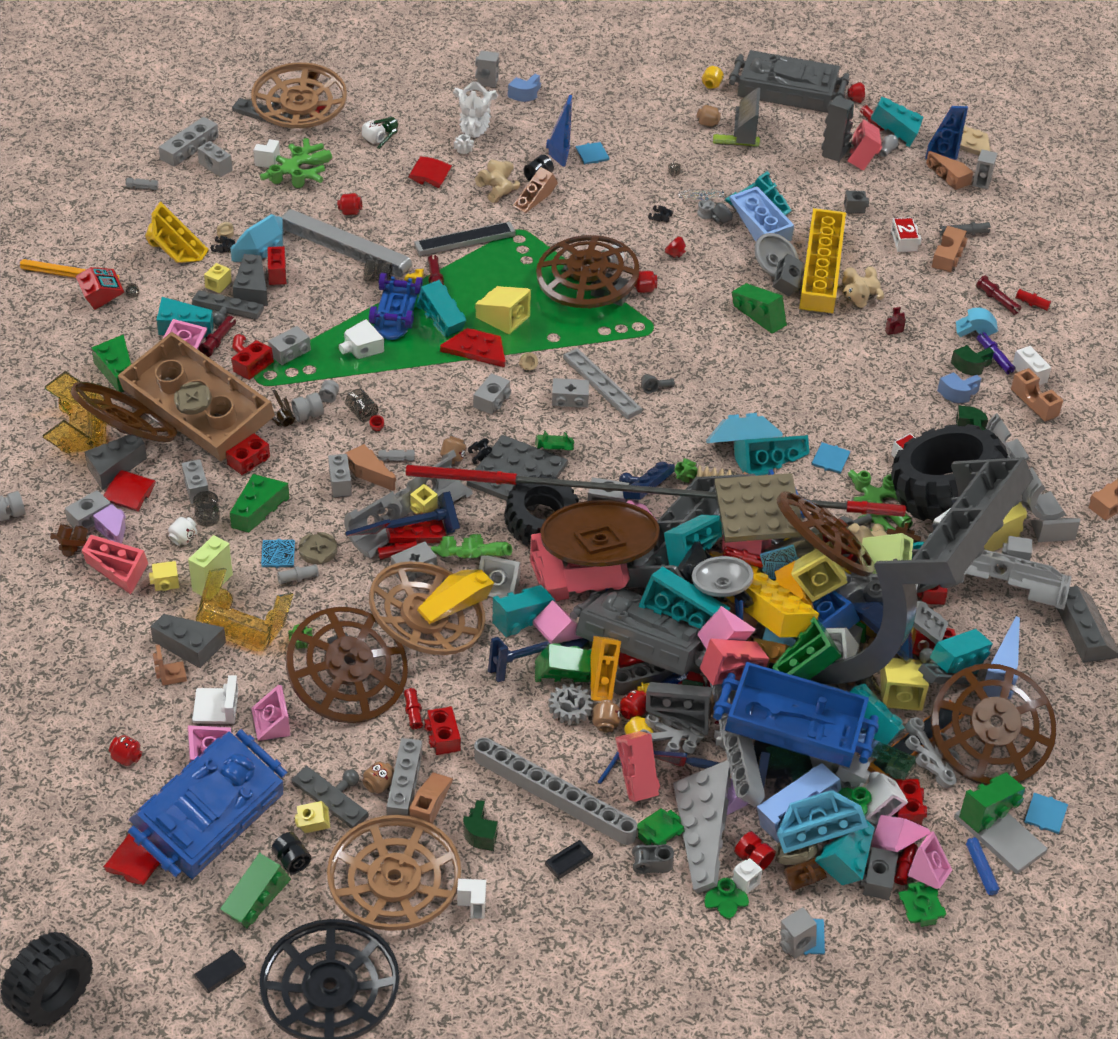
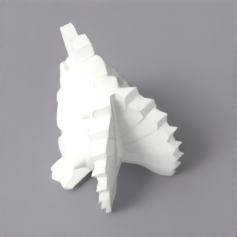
M471 82L464 90L455 88L453 94L459 98L462 110L460 114V129L466 135L477 138L480 137V134H484V131L487 130L486 128L489 127V118H491L489 107L491 101L497 99L498 94L496 90L487 92L479 82ZM469 90H479L483 93L484 97L480 99L475 91H471L470 96H467L466 92Z

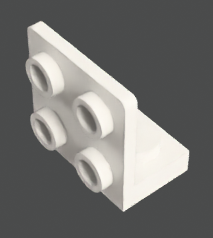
M228 675V682L224 684L223 688L196 689L193 723L235 724L239 692L237 675Z

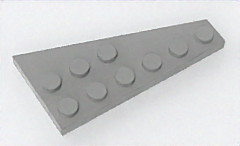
M728 760L673 782L679 817H681V825L684 826L683 838L693 889L696 893L714 888L718 884L720 869L719 853L723 847V840L721 838L722 831L725 830L727 817L728 788L731 787Z

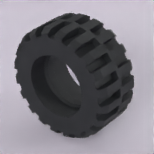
M541 474L539 477H536V478L557 479V477H554V476L546 477V475H543V474ZM516 483L509 492L504 513L505 524L508 525L507 529L511 534L514 533L513 537L517 541L521 540L522 544L526 546L531 545V535L541 533V527L546 519L533 516L526 508L531 505L540 504L548 506L556 512L563 507L578 503V496L574 494V490L571 487Z
M49 932L48 934H42L37 940L33 939L30 941L26 948L23 947L19 951V955L11 961V966L4 973L5 979L1 982V999L3 1004L26 1024L33 1027L50 1025L51 1022L58 1021L63 1014L66 1015L70 1008L78 1003L80 996L85 993L86 986L91 980L90 974L93 973L91 956L64 933Z

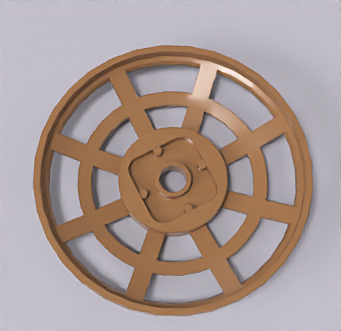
M295 62L279 65L263 73L252 87L251 100L255 111L260 117L274 125L286 128H308L321 125L336 117L345 106L347 90L342 78L331 69L314 63ZM290 71H302L301 78L281 81L277 76ZM308 71L320 73L330 79L325 84L308 79ZM271 78L277 84L267 95L258 92L261 86ZM300 83V86L287 87L290 84ZM336 83L341 90L342 98L333 100L329 87ZM311 84L319 88L317 90H314L310 87H307L306 85ZM279 89L283 91L280 98L273 97ZM325 92L328 100L319 101L318 95ZM256 99L266 100L267 108L270 112L263 113L258 108ZM271 102L281 104L282 108L274 110ZM340 104L333 113L326 117L324 116L332 105ZM318 106H326L321 113L315 111ZM287 112L292 114L293 118H286L281 116V114ZM310 114L313 116L307 119H299L300 115ZM275 116L283 121L275 120L271 117Z
M409 561L390 565L377 574L370 587L369 605L380 627L399 643L422 653L451 655L463 652L479 640L486 622L482 602L473 605L478 617L477 628L465 627L463 610L456 612L458 625L448 622L449 616L431 624L425 620L417 611L418 607L438 588L443 580L449 575L454 574L433 564ZM405 572H422L436 577L432 585L423 582H409ZM398 573L401 584L393 587L388 593L378 587L385 578ZM412 588L428 590L429 594L414 593ZM405 590L408 597L403 603L394 598L398 592ZM375 593L385 600L384 609L387 617L379 615L374 603ZM390 604L401 609V616H392ZM406 623L413 629L412 635L403 630L398 624ZM387 624H392V626H393L399 633H401L402 635H404L406 638H408V639H410V640H407V639L403 638L402 636H400L398 633H396L395 631H393ZM444 628L456 631L447 639H444L439 633ZM421 633L432 634L437 641L424 640L419 637ZM462 633L474 635L472 640L465 645L454 648L449 644L455 641ZM417 642L420 643V644L431 645V646H439V645H441V646H442L443 648H445V649H436V648L425 647V646H422V645L417 644Z
M387 815L372 818L350 829L333 848L327 866V881L330 894L342 912L364 926L387 931L415 928L439 916L456 896L458 879H461L460 858L451 839L435 825L423 819L404 815ZM385 826L415 828L410 840L404 838L383 839L379 828ZM368 831L371 832L374 843L363 848L355 858L344 852V849L354 839ZM422 833H428L437 839L446 848L448 853L436 859L429 849L418 843ZM386 846H405L406 849L403 854L388 853ZM374 850L378 851L380 857L371 865L362 862L368 854ZM414 851L420 852L429 862L419 866L412 858ZM338 859L350 865L348 888H335L334 872ZM452 860L454 866L452 890L439 889L441 883L440 866ZM357 869L368 874L367 884L355 886L354 878ZM433 870V887L422 885L421 875ZM396 874L400 878L398 880H390L389 876ZM372 892L379 899L374 906H371L359 894ZM416 892L428 895L418 905L411 906L409 898ZM353 896L354 900L362 908L369 911V914L365 919L354 914L345 907L339 897ZM434 897L447 899L429 915L420 919L417 917L416 912L426 907ZM387 902H400L403 910L384 911L383 908ZM378 916H407L409 922L401 924H384L374 921Z

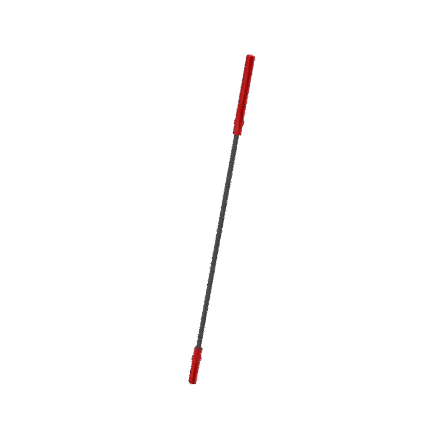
M407 465L405 470L406 476L496 483L497 485L527 483L717 499L716 492L517 476V473H505L503 471L493 472ZM810 500L822 508L844 509L846 512L861 513L863 515L875 514L904 517L906 514L905 505L847 500V503Z

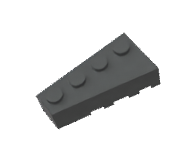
M836 96L827 106L829 112L825 119L827 126L823 133L825 139L821 150H823V157L840 162L852 146L850 139H852L853 133L850 131L853 127L851 120L854 114V102Z

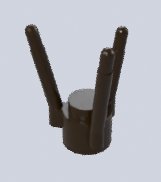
M274 389L273 393L281 409L277 411V418L274 416L272 420L277 426H290L294 423L295 417L292 414L287 398H284V406L280 396Z

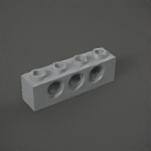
M205 117L200 118L158 147L160 160L175 167L197 152L198 147L219 137L218 124Z
M401 738L386 806L387 815L410 816L409 808L414 799L423 756L422 740Z

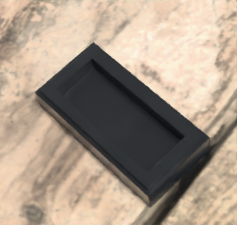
M578 840L546 860L545 866L559 880L591 860L593 853L581 840Z
M231 949L196 972L194 976L209 994L245 970L246 964Z

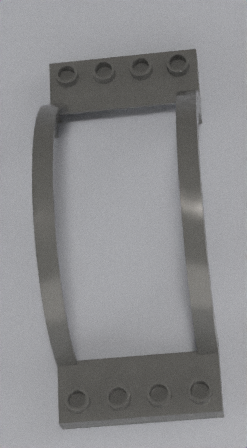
M1025 457L955 461L952 463L951 468L956 480L958 497L952 498L953 506L941 522L932 524L934 531L921 548L912 550L914 555L912 560L893 559L877 561L874 564L883 597V618L876 638L862 652L850 658L833 662L809 679L810 681L821 684H843L858 681L880 671L893 659L913 628L917 609V593L924 592L938 585L942 588H951L960 584L965 578V571L974 559L983 554L987 541L993 533L1002 528L1006 515L1012 507L1021 502L1023 492L1034 479ZM739 474L696 477L685 490L716 492L714 479L756 475ZM679 496L657 521L660 533L656 546L646 555L627 563L630 580L624 588H643L645 591L651 575L662 566L683 578L676 566L669 565L664 532L700 515L720 516L717 499ZM785 538L771 539V543L776 545L784 541ZM916 584H921L916 593Z

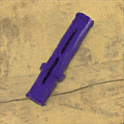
M985 332L980 333L977 336V341L980 342L984 349L990 347L994 351L993 359L1007 375L1010 374L1009 371L1013 373L1016 367L998 348V344L992 341Z

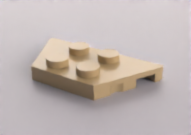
M964 125L960 150L978 156L981 150L990 151L988 134Z

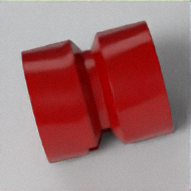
M753 831L746 833L734 849V853L743 861L750 858L763 870L771 864L776 854V851L767 843H762V839Z

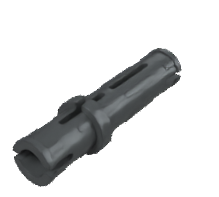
M989 222L948 225L967 231L966 234L971 235L990 233L991 230L988 229L991 228ZM947 226L939 227L941 229L939 231L940 236H943Z

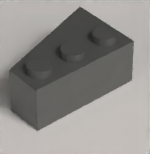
M244 254L232 287L233 298L268 306L262 258L259 255Z
M133 435L124 436L84 452L87 468L102 490L107 488V485L112 482L121 470L130 471L147 459L144 441Z
M163 614L150 626L154 643L198 668H201L226 643L224 627Z
M657 682L649 683L646 691V711L668 720L672 719L680 722L683 726L687 728L692 727L708 736L711 724L712 687Z

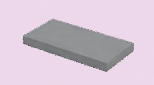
M961 809L955 813L954 818L1016 875L1047 853L1048 848L1009 813L1002 819L998 818L989 829H984L980 833L974 831L959 818Z

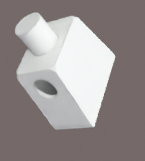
M367 319L346 330L344 333L345 342L339 344V350L342 354L351 352L358 359L384 352V338Z
M872 772L868 777L870 782L864 786L871 793L872 797L870 804L867 806L868 811L865 819L877 825L880 815L892 816L907 804L908 801L894 779L883 773Z

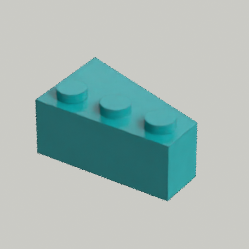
M881 96L870 119L883 129L892 131L895 134L894 136L898 139L900 137L906 142V146L910 148L919 132L924 117Z
M440 280L421 287L416 307L418 309L422 308L426 312L425 316L427 318L431 317L435 321L433 325L445 337L463 330L466 322L465 315L460 312L456 301L448 294L446 286L442 285Z
M161 297L156 319L158 335H165L172 319L206 327L207 331L204 337L213 333L212 310Z
M700 515L664 532L669 565L678 567L694 542L700 541L704 551L710 549L723 535L720 516Z
M542 585L523 589L522 593L519 594L507 593V597L503 598L493 597L492 623L506 638L518 634L528 626H533V620L552 600L555 602L553 596Z
M973 629L937 642L930 658L946 673H958L965 668L983 664L984 660L990 655L993 643L977 629ZM979 670L973 671L972 673L977 674Z
M866 684L853 687L850 691L851 693L869 698L864 718L870 719L872 715H876L879 718L878 732L874 735V739L881 742L884 748L890 746L905 729L902 720L895 714H892Z
M868 821L867 828L832 838L829 844L823 847L824 851L821 856L815 859L817 864L843 886L863 880L875 828Z

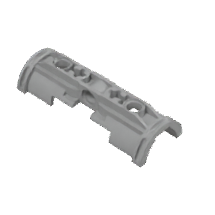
M996 413L988 422L986 429L993 432L1005 445L1008 458L1025 457L1026 460L1030 459L1018 439L1006 442L1011 433L1001 417ZM1030 468L1034 479L1023 492L1021 503L1027 510L1032 511L1037 518L1042 520H1055L1065 516L1066 513L1051 491L1041 494L1046 488L1034 469Z
M451 450L443 455L441 461L432 467L452 468V459L456 457L455 451ZM415 477L407 482L405 489L395 494L392 491L360 511L354 509L347 513L344 517L345 529L347 532L367 526V519L371 515L374 517V523L387 519L391 521L405 518V515L412 512L410 494L421 485H426L429 479L433 482L432 490L438 496L450 491L453 502L460 497L467 498L473 492L471 488L463 485L460 480ZM385 508L388 509V511L386 512L387 515H378L384 513ZM386 528L377 534L349 536L354 546L369 558L377 554L376 550L378 547H382L389 542Z
M984 550L981 556L974 559L964 573L985 579L991 576L1007 580L1010 585L1030 589L1028 600L1052 605L1063 610L1072 576L1061 574L1053 566ZM1003 563L1007 568L999 569L997 564Z

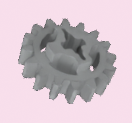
M563 684L562 689L556 687L555 693H550L548 701L549 713H553L554 719L560 718V723L566 720L568 725H571L572 721L579 724V719L586 721L587 716H591L593 709L591 695H588L587 689L582 691L581 685L574 688L573 684L570 687Z

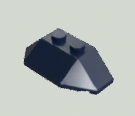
M853 603L859 618L878 634L883 618V603ZM912 631L897 652L906 662H910L913 659Z

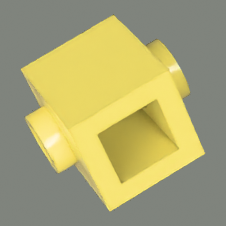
M218 263L213 265L204 274L205 288L220 294L232 282L231 269Z
M421 485L410 494L411 510L416 515L433 512L438 508V494L427 485Z
M176 561L152 564L153 572L149 573L150 585H155V591L179 588Z
M323 801L297 806V814H295L297 827L304 833L329 829L328 807Z

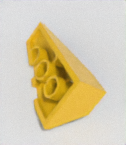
M461 570L449 575L418 607L417 611L431 624L487 599L494 582L483 570Z

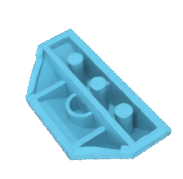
M271 214L248 228L239 237L236 244H233L230 248L231 260L233 262H242L244 254L259 255L263 259L268 257L267 247L283 246V218Z
M757 413L746 414L745 418H739V414L728 415V419H724L706 439V443L782 437L783 434L765 417L757 416Z
M830 790L790 803L777 831V836L783 852L787 853L867 828L868 824L860 805L834 790Z

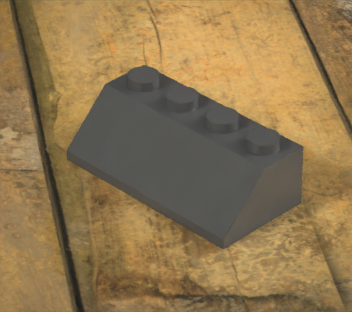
M756 88L740 100V106H736L734 137H737L736 143L755 145L759 117L760 88Z
M1078 586L1070 587L1064 610L1059 608L1057 610L1082 662L1118 658V648L1092 596Z

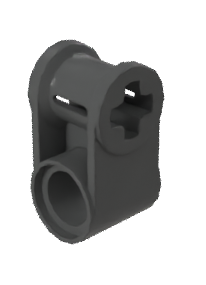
M665 844L637 845L632 848V855L635 861L633 871L635 873H667L673 869L674 850L671 846Z

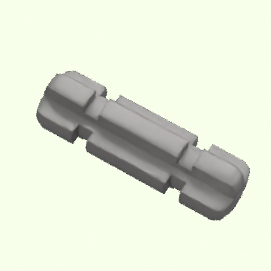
M126 179L127 188H133L134 186L138 189L150 188V190H157L159 186L157 180Z
M379 450L378 459L381 461H386V459H389V461H404V459L414 461L415 451L389 450V452H386V450Z

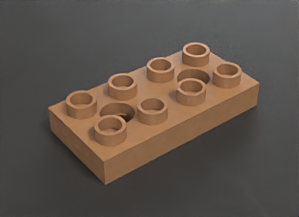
M173 332L169 333L118 375L124 391L221 462L226 458L227 450L253 433H256L275 416L271 401ZM167 377H169L170 379H173V380L165 381V379H166ZM200 382L202 385L207 386L211 392L212 400L210 405L198 414L187 415L181 413L176 408L174 394L184 384ZM219 413L223 416L214 417L213 415Z

